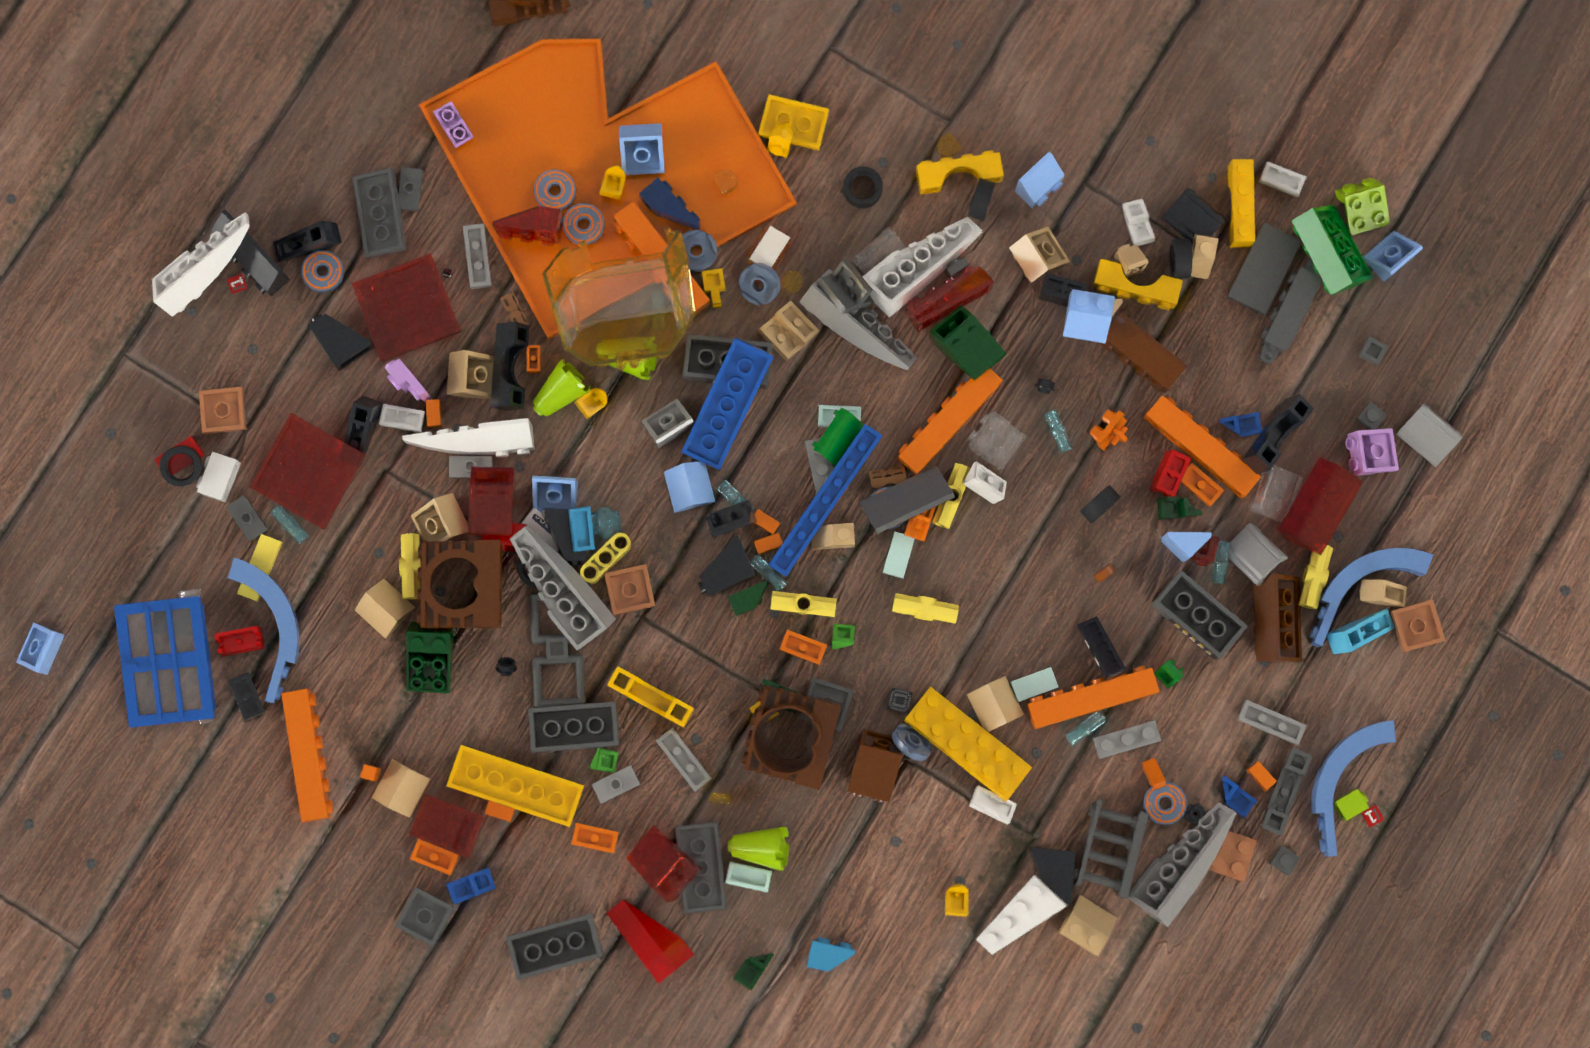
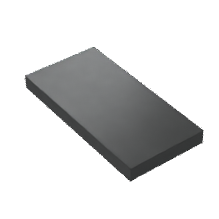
M387 168L353 176L365 258L370 259L407 250L394 169Z
M1263 223L1227 298L1265 316L1302 241Z
M937 466L861 501L860 505L878 534L954 498V493Z
M718 822L675 826L684 914L727 909Z

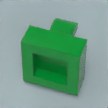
M1174 659L1168 660L1154 672V675L1168 689L1184 676L1182 674L1183 669L1180 668L1178 670L1173 665L1175 663Z

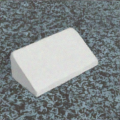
M977 461L974 462L964 480V485L993 504L1004 499L1007 482Z

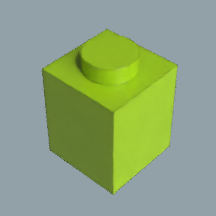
M1352 789L1333 800V807L1342 821H1348L1369 808L1366 795L1358 789Z

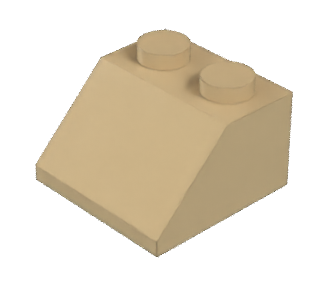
M1049 227L1025 234L1009 247L1014 259L1018 261L1024 271V275L1031 283L1045 278L1046 273L1051 274L1070 262Z
M468 350L450 352L447 395L462 398L491 399L494 356Z
M453 493L432 499L411 515L422 541H457L471 531Z
M1079 895L1057 932L1093 955L1098 956L1110 937L1117 917Z

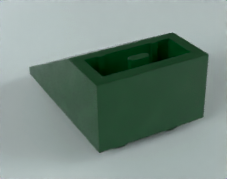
M962 305L929 330L934 345L974 381L1006 355L1003 348L978 319Z
M417 622L410 623L407 629V691L450 694L454 628H421V624Z

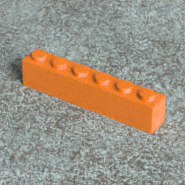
M634 201L613 215L615 221L613 226L619 234H625L628 238L626 240L628 246L633 251L636 249L639 252V260L645 267L649 265L653 271L651 275L658 284L662 282L666 287L664 292L670 300H676L679 304L676 307L683 316L687 315L691 320L711 305L710 299Z
M989 368L975 381L972 378L967 383L962 381L955 389L957 394L953 398L948 397L941 404L943 409L938 414L934 412L927 419L929 424L924 429L920 427L912 436L914 440L910 444L905 443L900 448L898 460L915 476L918 475L998 389L1003 380Z
M1162 395L1143 417L1240 499H1243L1260 480L1261 476L1245 464L1237 452L1228 450L1225 447L1226 444L1220 438L1211 436L1208 428L1194 422L1192 415L1185 410L1181 411L1177 408L1176 402L1167 396L1165 398Z
M1143 665L1133 668L1134 673L1128 675L1124 673L1109 681H1105L1103 677L1093 680V685L1084 687L1082 683L1072 686V691L1064 693L1062 689L1052 692L1050 698L1043 699V696H1038L1030 699L1031 703L1027 704L1026 707L1033 730L1159 693L1152 667L1146 669V666Z
M310 689L281 693L301 822L306 823L332 818L331 813L334 812L332 800L328 798L327 791H330V782L328 778L325 779L324 770H327V763L325 757L321 755L323 739L321 735L318 736L317 727H320V720L318 714H315L314 706L317 705L315 693H312Z

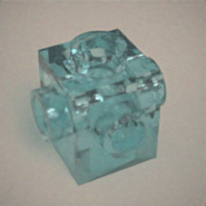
M603 507L591 513L593 535H600L601 539H609L613 537V534L622 532L620 511H611L610 507Z

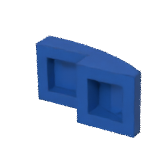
M489 868L446 884L453 905L496 888Z

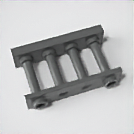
M1095 800V803H1091L1088 816H1091L1079 866L1074 868V884L1081 886L1082 880L1104 885L1114 888V891H1117L1116 896L1128 899L1149 814L1138 811L1133 816L1103 809L1101 808L1102 801ZM1098 816L1129 824L1133 828L1131 836L1123 837L1095 829ZM1093 837L1125 846L1128 849L1126 857L1121 859L1090 850ZM1092 859L1119 867L1122 870L1121 878L1115 880L1086 872L1087 860Z

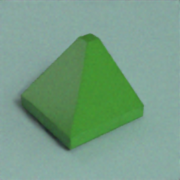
M833 625L832 649L854 645L855 625Z
M598 748L590 764V769L615 773L619 752Z

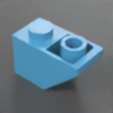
M817 937V941L812 940L807 967L830 971L853 956L855 949H852V944L839 942L838 945L829 944L830 939Z

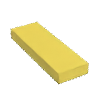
M261 534L250 564L270 575L283 542ZM241 583L237 592L238 595L259 602L261 597L255 590Z

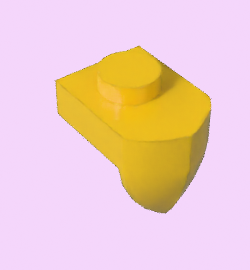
M788 122L779 124L774 128L770 135L767 149L768 152L785 158L788 156L792 140V129Z
M619 165L612 166L606 170L599 195L620 200L626 175Z
M593 388L574 403L585 418L588 419L606 406L608 398L606 391L601 388Z
M958 883L947 889L945 892V915L967 917L969 890L966 886Z

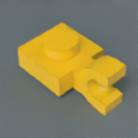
M723 268L702 271L705 294L711 293L713 309L722 308L720 292L726 291Z

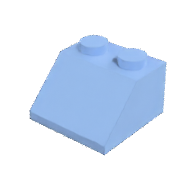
M661 123L619 126L621 163L625 175L665 173Z
M1050 152L1019 179L1015 192L1032 209L1036 205L1040 207L1048 199L1046 195L1051 191L1055 193L1063 185L1061 181L1064 178V173Z
M1072 289L1068 300L1063 336L1105 344L1112 318L1115 296Z

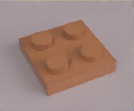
M242 387L199 391L203 434L246 430L244 392Z
M646 564L604 573L614 616L656 607Z
M1433 600L1390 611L1402 653L1446 641Z
M1228 831L1209 871L1244 882L1257 840Z

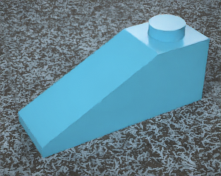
M1386 608L1327 633V639L1333 654L1347 653L1356 650L1395 627Z

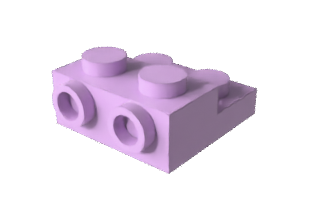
M400 359L392 360L385 366V369L390 374L387 378L398 391L401 388L405 393L410 391L417 401L422 399L425 404L426 400L432 399Z
M1393 429L1360 430L1347 434L1348 438L1345 441V445L1350 450L1349 468L1353 471L1354 476L1399 470Z

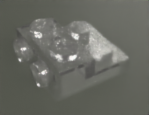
M993 410L991 414L986 412L979 422L982 424L979 431L974 429L967 440L970 441L968 448L1000 471H1003L1027 436L1010 425L1011 422Z

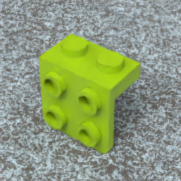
M1366 178L1361 183L1355 185L1346 184L1342 186V189L1335 190L1336 198L1344 203L1348 230L1351 235L1389 224L1390 219L1385 186L1378 180Z

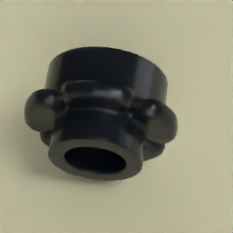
M1039 378L1037 384H1035L1039 392L1050 394V391H1055L1053 389L1055 382Z
M510 657L500 658L496 665V671L502 676H510L517 670L515 660Z
M1198 803L1188 805L1185 819L1193 825H1198V821L1206 814L1203 806Z

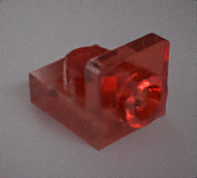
M1211 535V538L1202 546V552L1205 554L1195 553L1190 559L1195 560V564L1207 567L1208 564L1211 565L1215 560L1220 537Z

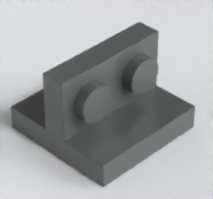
M848 259L842 260L831 275L821 277L817 282L841 314L868 307L873 302L869 296L873 289Z

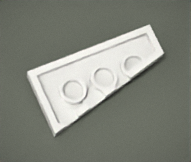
M1034 875L976 940L993 955L1065 908L1067 904Z

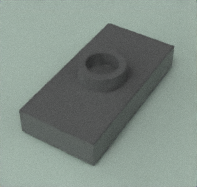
M401 167L398 194L400 210L419 212L423 169Z
M245 495L226 507L249 542H253L261 534L269 531Z

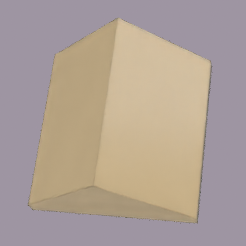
M382 579L365 592L355 611L387 639L416 607L407 599H402V594L385 579Z
M1006 676L967 694L982 728L987 732L1024 715Z
M392 759L372 798L385 807L410 818L431 779Z

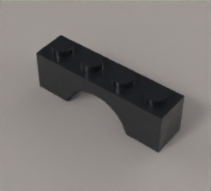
M516 321L497 323L491 394L492 408L504 411L524 409L525 388L516 381L514 367L519 354L529 345V325Z
M1300 394L1285 399L1242 460L1256 474L1271 470L1281 456L1279 448L1283 441L1292 431L1306 421L1314 408Z

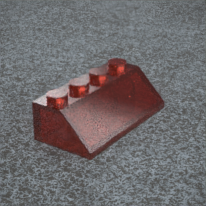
M973 266L968 267L962 271L963 275L958 278L953 276L944 281V285L937 289L935 286L926 291L924 297L920 299L915 297L908 301L905 312L916 331L919 332L948 316L960 305L966 306L989 293L994 283L992 278L980 266L973 268Z
M1319 457L1278 531L1285 540L1322 555L1363 482L1341 466Z

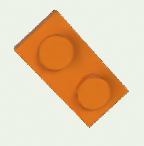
M1193 463L1188 466L1181 484L1208 507H1211L1224 492V489Z
M787 630L779 650L820 665L827 645Z
M576 823L571 844L615 853L619 832Z
M418 839L410 859L452 875L459 854Z

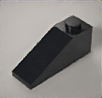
M319 221L273 242L278 262L306 256L315 251L327 250L342 243L337 223Z
M361 396L353 401L340 458L341 461L358 467L362 465L379 420L382 402L366 396Z

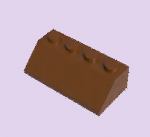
M1122 312L1118 314L1109 326L1106 343H1101L1102 347L1107 351L1116 353L1118 355L1117 358L1123 364L1132 366L1135 369L1134 372L1139 377L1147 378L1151 382L1150 385L1159 392L1163 391L1165 393L1187 367L1184 362Z
M1269 574L1263 579L1264 581L1261 585L1257 586L1253 583L1256 662H1302L1300 605H1298L1300 599L1299 577Z

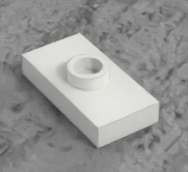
M1267 161L1259 183L1298 197L1306 176Z
M383 404L379 425L422 433L426 412Z
M979 785L976 787L969 804L970 807L1007 825L1011 822L1017 805L1010 800L1005 802L994 792Z

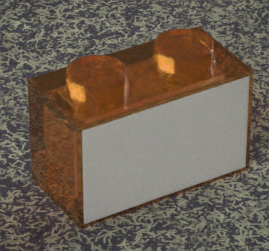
M770 224L767 229L764 228L759 234L758 239L760 241L757 246H752L747 254L748 265L763 263L775 270L792 243V237Z

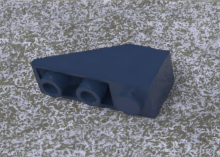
M657 178L639 193L640 200L654 215L694 230H700V218L693 211L690 213L685 208L686 203L680 196H674L671 192L673 189L667 181L664 180L662 182Z

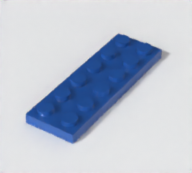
M737 337L734 338L681 453L713 468L721 469L774 357L773 354Z

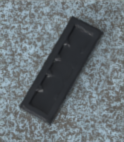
M1093 617L1078 624L1077 628L1106 681L1126 673L1127 669L1098 617Z

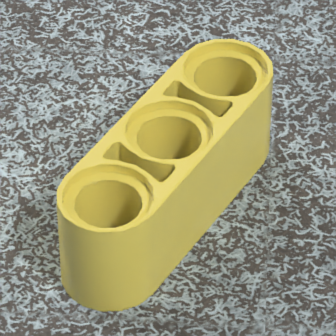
M625 533L615 534L581 567L580 576L586 583L595 584L604 576V573H607L631 549L629 537ZM620 538L627 540V545L623 549H619L615 545L616 541ZM604 553H608L612 557L611 561L607 564L600 562V557ZM589 568L596 570V575L592 579L585 577V571Z

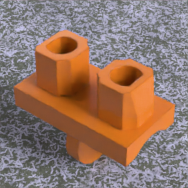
M1108 409L1102 417L1103 422L1108 424L1106 428L1102 429L1096 425L1090 431L1091 437L1103 451L1110 443L1115 446L1119 441L1126 443L1128 440L1124 435L1128 430L1124 426L1127 422L1124 418V413L1121 411L1116 413Z
M936 506L910 518L904 535L924 542Z

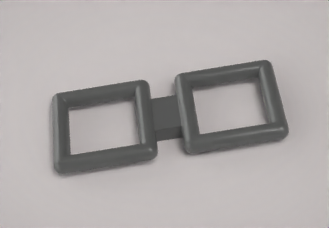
M538 592L531 593L529 596L531 641L534 644L546 643L547 655L534 657L532 660L534 705L536 708L585 704L584 657L581 654L569 655L568 642L570 641L564 634L540 635L538 601H541ZM576 663L577 697L543 699L541 665Z

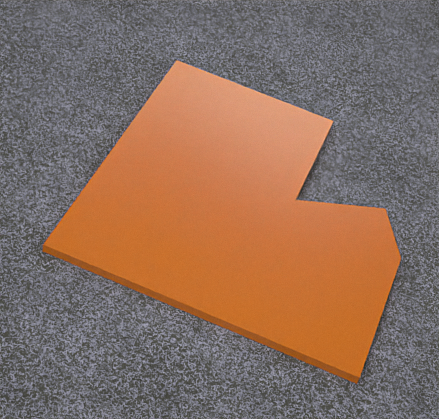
M541 39L419 104L548 339L656 282L651 275L653 271L649 265L645 267L638 258L640 256L639 252L636 249L633 251L626 243L628 238L625 234H619L613 226L615 223L613 215L634 201L675 255V248L681 235L694 230L654 215L640 200L639 193L655 179L659 178L662 182L664 180L668 182L673 189L671 192L674 196H680L686 203L685 208L690 213L693 211L700 218V230L713 237L717 248L797 206L791 191L716 61L608 118L601 39ZM450 101L473 135L472 139L455 148L433 113ZM661 123L665 173L626 175L620 200L599 195L606 170L615 165H619L622 168L619 126ZM552 169L568 173L576 187V197L572 205L559 212H551L542 208L536 201L534 194V184L538 177L545 171ZM553 186L549 190V193L553 196L561 192V188L558 186ZM588 203L599 209L605 222V230L602 237L596 243L586 246L572 243L563 230L565 213L572 206ZM581 220L578 223V227L582 230L587 229L590 225L588 220ZM693 246L690 252L692 255L698 256L703 250L700 246Z

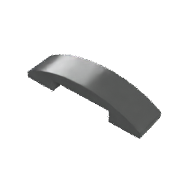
M1291 747L1270 795L1261 828L1282 836L1289 818L1290 808L1302 777L1306 774L1312 755Z

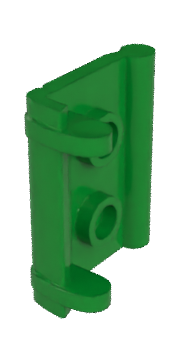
M844 408L834 411L835 418L819 442L814 441L812 444L813 450L821 454L834 466L837 465L864 425Z

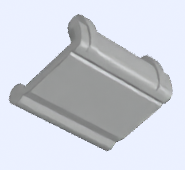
M1424 403L1396 433V435L1435 467L1463 438V435L1458 430H1455Z
M1252 523L1247 524L1223 550V553L1257 586L1263 583V579L1280 562L1282 563L1288 559L1287 555Z

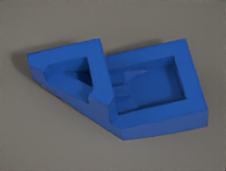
M1259 412L1219 419L1222 425L1241 437L1261 434L1263 431Z
M1223 776L1226 806L1245 819L1257 803V800L1239 788L1229 778Z

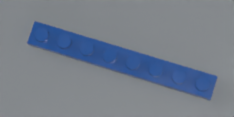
M867 424L863 425L768 564L770 567L785 577L789 574L883 435Z

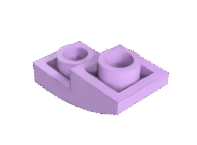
M451 101L433 112L455 148L473 138L472 133Z

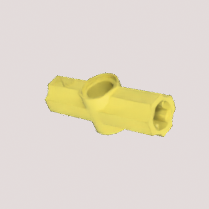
M955 463L948 480V485L952 491L957 493L958 499L956 501L948 500L939 504L932 523L942 528H950L966 488L964 480L971 468Z
M407 533L402 534L400 538L401 557L399 558V572L402 577V599L413 600L417 599V591L421 589V580H418V567H421L422 559L418 558L420 534Z
M1314 543L1309 564H1307L1303 573L1302 582L1304 584L1298 605L1304 608L1316 610L1319 606L1322 589L1326 586L1329 577L1328 566L1333 548L1329 545Z
M773 591L770 610L794 612L802 615L811 614L835 617L837 599ZM800 599H807L810 606L802 610L798 607L797 603Z
M896 593L892 612L912 615L914 618L921 620H938L955 624L959 605L939 602L937 599L925 596L913 597Z

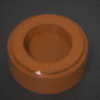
M1110 563L1097 571L1093 576L1097 582H1101L1112 575L1115 569Z

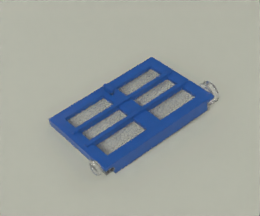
M200 589L178 591L179 598L114 605L129 728L198 720L199 724L212 723V719L216 718V701L206 619Z

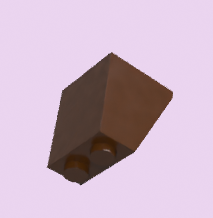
M863 728L847 791L858 797H871L877 802H890L903 753L895 745L892 736Z

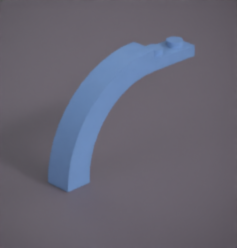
M1389 548L1369 553L1343 567L1328 582L1321 593L1319 603L1324 604L1325 607L1322 606L1317 615V618L1320 619L1317 627L1314 626L1310 632L1309 638L1312 639L1310 645L1317 648L1323 646L1343 596L1359 579L1370 573L1383 570H1399L1421 577L1426 575L1433 554L1408 548Z
M234 558L228 579L243 583L255 590L271 608L278 625L279 652L265 699L267 702L276 704L277 700H281V693L284 691V688L281 687L282 681L287 679L290 667L287 666L288 662L297 664L300 646L298 621L290 600L282 588L269 575L246 561Z
M1394 720L1367 725L1350 733L1330 750L1319 767L1312 788L1311 814L1320 813V817L1317 819L1318 829L1322 832L1319 847L1325 857L1337 856L1333 798L1340 775L1353 758L1366 749L1383 743L1396 742Z

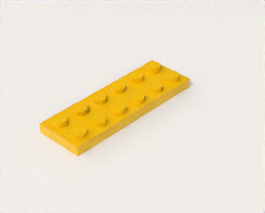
M931 686L904 719L908 725L1005 802L1032 769L1028 763Z
M460 745L447 783V787L571 827L584 789V785Z

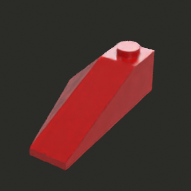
M624 899L606 913L658 983H661L694 956V953L680 936L653 920Z

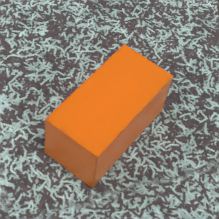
M528 345L527 347L528 374H541L540 345Z
M439 399L426 400L427 427L429 429L442 428L441 401Z
M758 509L754 514L757 520L754 524L771 535L775 534L780 526V522Z
M779 533L754 541L758 555L778 549L783 544Z
M1152 758L1142 762V768L1153 791L1166 786V780L1156 759Z
M1256 761L1246 770L1264 791L1277 782L1259 761Z
M364 764L360 778L378 782L381 768Z
M489 801L484 814L512 822L516 809Z

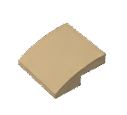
M792 301L777 311L775 316L758 330L767 342L772 343V347L786 362L820 331Z

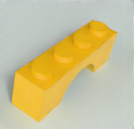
M989 150L977 156L965 154L958 159L946 157L942 158L939 162L932 163L931 160L920 162V165L916 166L920 195L940 192L945 179L957 172L969 173L976 177L978 181L979 178L995 183L1002 182L1004 173L1000 152L994 153V151Z
M1232 159L1228 165V187L1230 188L1232 198L1229 248H1250L1255 242L1254 159Z
M1100 259L1092 288H1096L1097 292L1103 294L1111 292L1117 294V297L1122 299H1129L1130 297L1138 299L1137 302L1149 305L1153 303L1157 304L1161 309L1170 310V308L1174 309L1177 305L1183 280L1162 275L1152 285L1138 286L1131 283L1125 277L1121 264Z
M618 666L607 684L608 687L685 728L694 711L693 707L655 688Z

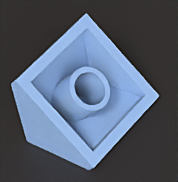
M1393 231L1364 255L1363 258L1384 282L1419 253L1423 247Z
M701 461L682 463L664 471L674 513L715 503L705 463Z
M533 476V507L539 512L544 508H576L578 481L576 478Z
M1167 532L1161 537V542L1183 563L1191 558L1211 538V532Z
M33 622L16 663L35 672L48 675L65 635Z

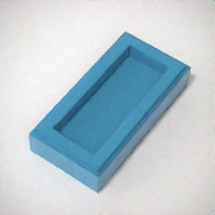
M590 506L568 509L572 552L595 549Z

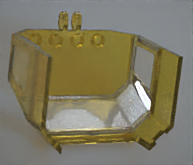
M665 227L668 246L662 253L592 263L586 240L579 242L578 248L570 250L567 247L558 252L542 274L564 350L589 366L597 365L598 367H604L616 362L618 370H624L627 362H629L631 368H637L639 361H645L650 357L657 356L658 358H666L672 354L696 316L689 261L681 231L675 230L672 233L670 228Z

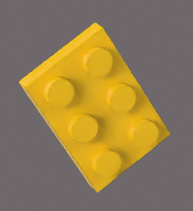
M768 94L758 135L770 138L775 127L788 122L792 129L791 144L819 151L829 109Z

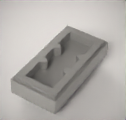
M449 456V478H493V457Z
M631 765L592 784L601 804L640 785Z

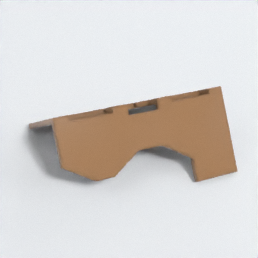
M511 290L512 293L500 298L505 310L511 312V315H509L511 322H514L513 319L516 318L517 322L526 325L528 321L525 317L526 321L524 322L521 316L524 313L522 309L519 312L517 308L519 303L518 301L517 303L514 302L512 296L514 295L515 297V294ZM505 299L507 300L509 306H506L504 302Z
M904 465L889 467L887 472L884 469L868 471L871 487L877 489L882 488L888 483L899 484L907 480Z

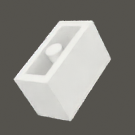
M212 452L211 456L206 458L204 464L206 469L203 476H200L198 479L197 492L226 503L241 463L233 458Z

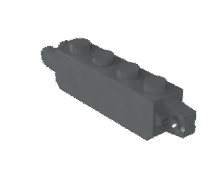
M1311 258L1305 263L1303 268L1300 267L1296 272L1293 271L1287 281L1290 285L1287 290L1284 289L1278 299L1281 304L1278 309L1274 308L1269 317L1272 320L1270 326H1265L1260 338L1263 340L1260 344L1262 350L1259 360L1268 365L1273 362L1278 354L1285 353L1290 348L1322 283L1320 276L1316 274L1313 268L1314 262Z

